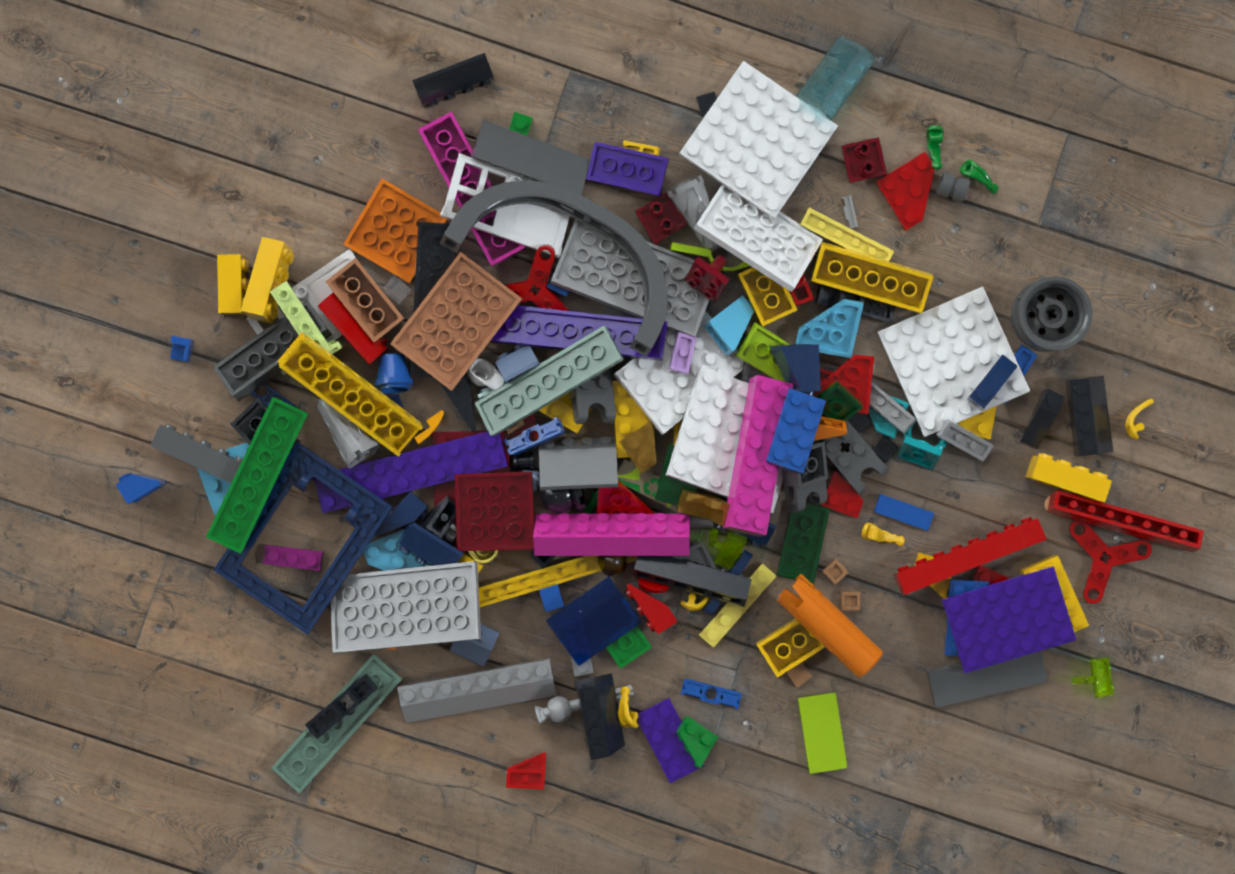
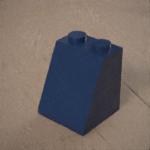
M819 344L770 346V351L785 382L792 383L794 390L808 395H814V391H821Z

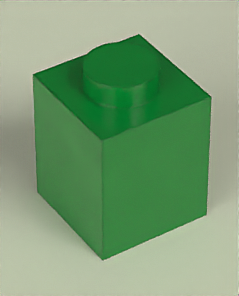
M514 112L509 129L528 136L533 118Z

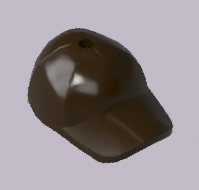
M598 556V564L604 574L613 576L626 570L627 557L613 556V558H610V556Z

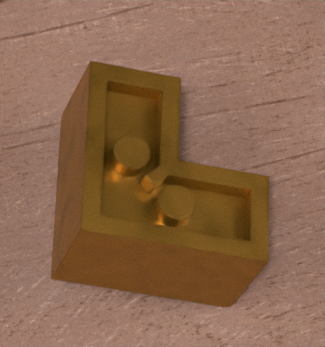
M682 489L677 511L710 519L719 526L724 527L730 504L716 496Z

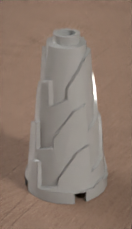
M701 175L696 176L697 179L693 180V178H690L671 188L672 190L667 191V194L688 225L693 229L702 246L713 251L721 246L694 229L710 204L704 180Z
M321 398L318 400L317 408L323 417V422L332 434L331 438L339 449V453L348 468L361 464L367 460L366 457L369 454L372 456L380 448V444L376 439Z

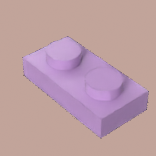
M681 332L677 333L668 370L684 375L689 373L697 337L694 338Z

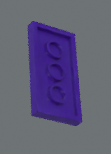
M594 142L586 179L661 196L669 158Z
M669 697L638 713L637 720L670 784L700 769L695 767L693 758L690 753H687L683 742L680 741L676 734L681 720Z

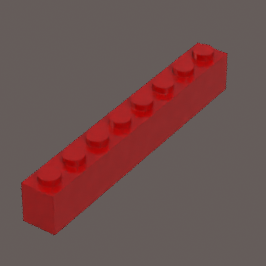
M1056 490L1050 495L1047 513L1193 553L1201 548L1204 530Z
M1032 517L1021 520L1022 524L1016 527L1014 523L1003 527L1004 531L998 534L996 530L985 534L987 537L985 539L979 540V537L969 540V545L962 547L959 544L951 547V552L944 554V551L933 554L934 559L927 561L926 558L915 561L916 566L909 568L908 565L898 568V573H895L894 577L901 595L909 594L1047 540L1039 519L1032 520Z

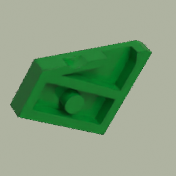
M685 716L676 734L680 741L683 742L687 753H690L693 758L695 767L701 768L718 736L689 716Z

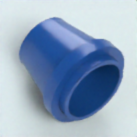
M395 353L379 356L377 380L374 382V385L382 393H403L413 387V379L410 378L404 354Z

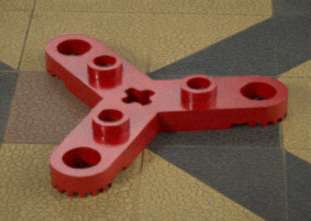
M543 244L536 251L528 280L506 284L505 286L521 297V302L532 300L539 308L569 311L562 301L546 287L556 252L551 245ZM548 250L551 257L544 259L541 256V251ZM533 285H535L536 288H540L538 290V293H535L534 290H530L532 289Z
M1075 520L1069 526L1071 536L1093 559L1083 591L1085 601L1091 604H1096L1102 600L1113 566L1147 559L1152 553V546L1144 540L1108 547L1087 523ZM1077 524H1082L1084 527V531L1080 535L1074 532V527ZM1141 544L1147 548V552L1144 555H1139L1137 552V547ZM1104 552L1105 555H1109V558L1106 560V563L1100 560V557L1103 556L1102 553ZM1090 589L1098 591L1097 597L1093 600L1088 597Z

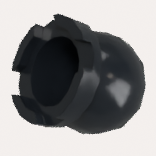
M583 488L540 490L542 504L549 511L564 513L570 511L573 506H577L578 511L586 509Z

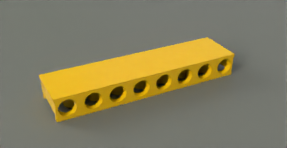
M303 332L277 361L282 370L398 457L415 434L423 428L418 419Z

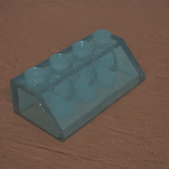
M839 36L796 97L824 118L832 121L876 59L865 47Z

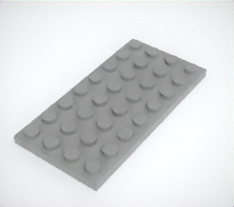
M575 220L550 284L643 319L645 310L644 287L632 260L610 238ZM647 242L657 256L666 280L668 304L665 321L668 322L667 329L677 333L688 334L695 338L710 300L684 281L695 260Z
M477 562L349 574L331 601L332 652L336 654L481 640Z

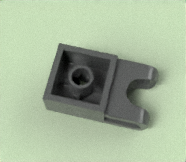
M611 368L569 392L570 400H572L574 422L576 424H583L587 421L589 408L599 411L604 423L614 422L616 409Z
M847 420L846 435L826 438L822 441L825 442L826 458L855 492L862 495L866 490L860 479L862 471L869 467L878 474L885 475L888 473V468ZM842 442H843L844 444H846V443L848 444V447H847L848 451H847V452H845V451L841 452V451H840V449L842 448V446H841L840 444H841Z
M816 440L813 441L802 475L782 468L786 505L793 513L805 509L807 496L809 501L816 505L824 504L827 501L826 479H828L825 442Z

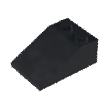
M259 398L252 402L230 424L249 445L268 408ZM297 437V439H296V441H295V443H294L292 449L294 448V446L296 445L297 442H300V443H301V441H300V439H299L298 437Z

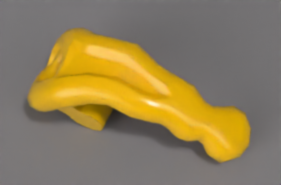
M1148 399L1138 405L1126 419V432L1134 440L1139 438L1137 432L1145 428L1143 423L1134 424V419L1140 411L1154 403L1153 399Z
M867 522L862 528L861 536L863 539L877 542H895L897 546H903L905 543L903 536H897L896 534L881 530L873 523Z
M691 593L688 596V602L682 600L680 604L686 610L698 611L704 608L711 598L705 597L700 603L695 604L697 600L696 595Z
M624 686L620 689L621 699L617 712L619 722L622 727L637 728L638 713L629 712L628 695L630 689Z

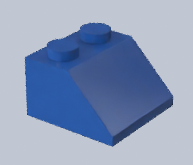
M127 473L120 477V482L115 485L126 503L134 504L166 485L167 482L163 479L142 474Z

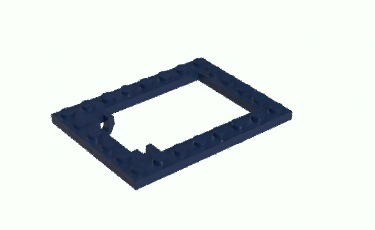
M297 442L280 472L242 554L227 548L215 566L214 571L308 635L394 506L300 442ZM315 477L355 504L344 518V521L355 529L305 605L301 606L244 567L242 563L292 486L305 492L308 488L306 485Z

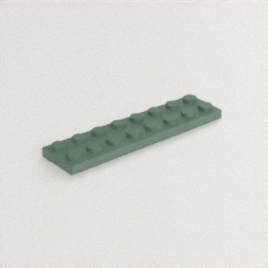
M604 325L475 402V405L490 436H495L624 359L607 326Z
M375 653L332 701L366 673L378 686V689L318 739L306 728L271 767L274 772L299 794L403 679Z

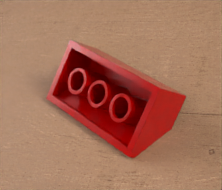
M334 292L318 305V308L368 364L373 362L388 348L386 345L388 341L384 336L376 342L371 340Z

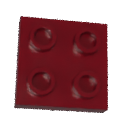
M879 137L841 146L849 184L887 175Z
M667 192L635 211L654 244L659 243L687 225L672 199L670 200Z
M718 255L709 265L697 257L684 281L692 288L704 294L707 299L716 303L730 280L721 273V269L727 261L723 256Z

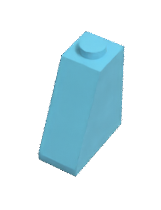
M742 295L703 326L726 356L736 350L754 310L750 301Z

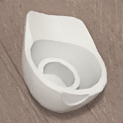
M476 359L467 371L470 380L477 386H488L492 390H497L503 386L504 379L502 375L485 359Z

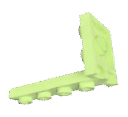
M287 281L270 291L298 335L301 332L305 333L331 354L344 346L340 339L338 341H335V339L329 342L326 341Z

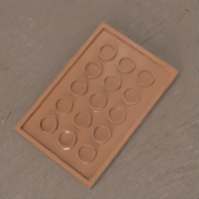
M460 252L390 344L453 391L521 302L522 298Z

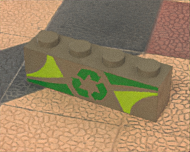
M630 457L628 460H623L617 471L618 480L622 484L678 512V505L655 500L660 477L655 475V470L649 468L640 473Z

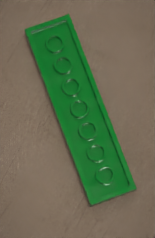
M272 397L206 538L242 554L309 413Z

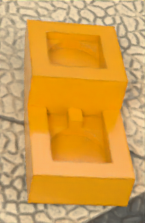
M443 410L426 420L430 427L414 437L418 444L425 441L437 429L445 415Z

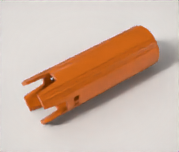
M802 574L796 577L797 581L792 587L801 598L785 588L777 599L778 603L857 678L866 675L881 659L883 651Z

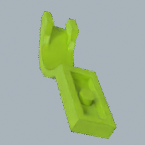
M671 243L670 251L708 258L710 263L714 261L710 249ZM743 261L735 267H723L721 271L735 272L750 265Z

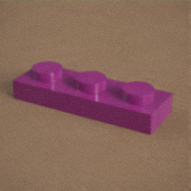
M266 544L263 564L321 571L323 551Z

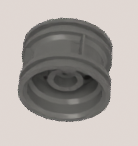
M1053 276L1028 284L1019 292L1012 305L1011 321L1016 335L1024 344L1038 351L1050 352L1067 349L1083 339L1091 325L1093 311L1091 301L1080 285L1065 277ZM1058 294L1063 295L1062 301L1057 300ZM1038 295H1043V302L1038 301ZM1069 310L1073 312V317L1071 318L1067 316ZM1030 311L1034 312L1035 318L1030 319L1028 313ZM1052 311L1051 315L1053 318L1047 319L1048 315L1046 312ZM1060 327L1064 328L1062 335L1058 333V328ZM1040 328H1044V335L1038 333Z

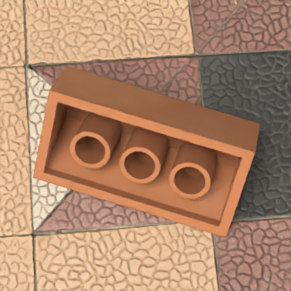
M357 258L353 259L326 281L327 285L373 342H376L405 319Z

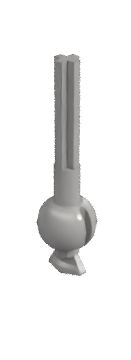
M631 685L626 686V687H629V689H630V693H629L628 696H629V697L634 696L632 686H631ZM621 688L615 689L617 700L621 699ZM563 696L552 698L545 708L535 706L536 718L539 724L547 718H551L556 723H563L571 717V712L579 710L578 699L568 701Z

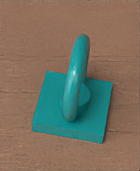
M912 425L904 434L905 440L898 452L897 458L933 471L942 450L948 442L941 438L936 446H932L926 441L913 439L911 434Z

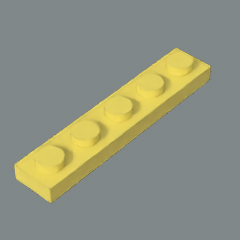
M810 207L800 225L852 251L889 261L894 253L892 249Z
M761 563L749 577L752 581L745 607L726 603L701 631L699 636L714 648L775 579L776 575Z

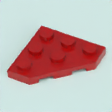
M923 152L875 182L905 231L923 221L935 170L932 168V162L926 152Z
M852 356L820 382L821 391H814L812 396L817 397L835 381H838L863 404V409L858 413L868 414L874 356Z
M619 480L618 487L599 488L597 514H655Z

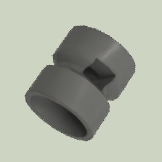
M944 171L936 195L944 198L951 196L953 201L962 204L967 194L970 180L963 177L955 179L954 174Z

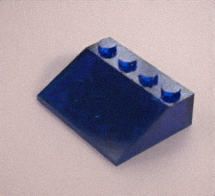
M610 576L605 577L546 618V622L578 666L642 623Z

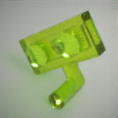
M711 529L709 545L718 549L714 563L732 569L747 542V537L729 531L725 540L721 543L717 541L718 531Z
M1109 657L1089 660L1092 676H1074L1072 678L1073 684L1093 683L1095 698L1114 695Z

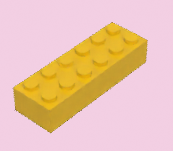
M821 242L811 275V281L919 313L923 312L934 278L931 273L825 242Z

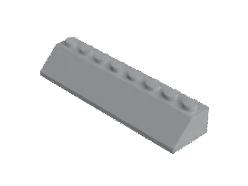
M550 658L408 683L397 687L406 723L557 696Z

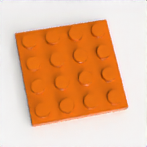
M382 178L343 245L404 281L411 283L415 276L418 222L446 223L448 219L440 217L441 212Z

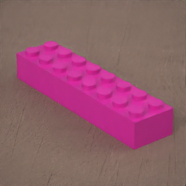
M452 111L418 129L448 187L451 184L459 153L471 157L473 152ZM465 164L459 184L477 190L482 169ZM486 178L483 190L492 187L488 178ZM457 191L455 200L461 208L473 196ZM496 210L484 216L479 222L492 226ZM476 228L471 229L491 267L525 250L524 245Z
M756 375L749 380L727 500L730 507L722 529L757 537L767 535L779 467L765 461L789 388L793 389L792 383Z
M683 513L536 514L533 536L534 556H689L690 515Z

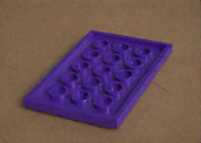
M1054 566L942 599L964 673L1076 641Z

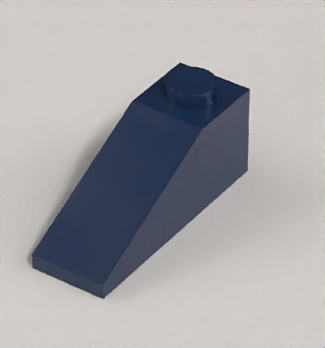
M1002 354L967 400L979 410H984L1018 366Z
M410 491L384 520L374 537L414 522L417 519L422 520L428 513L426 509L429 506Z

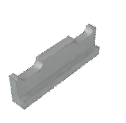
M852 196L841 197L845 203L843 209L845 218L850 224L849 228L858 227Z

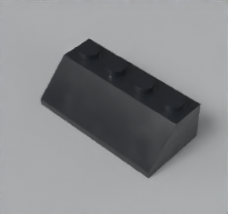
M482 53L412 81L422 106L431 108L438 105L440 100L450 101L456 98V94L461 92L464 95L473 92V88L477 86L483 88L491 85L494 76L485 53Z
M1104 376L1065 381L1075 456L1080 457L1113 452Z
M612 673L574 681L587 753L591 760L609 757L625 746L623 730L617 714L619 708Z

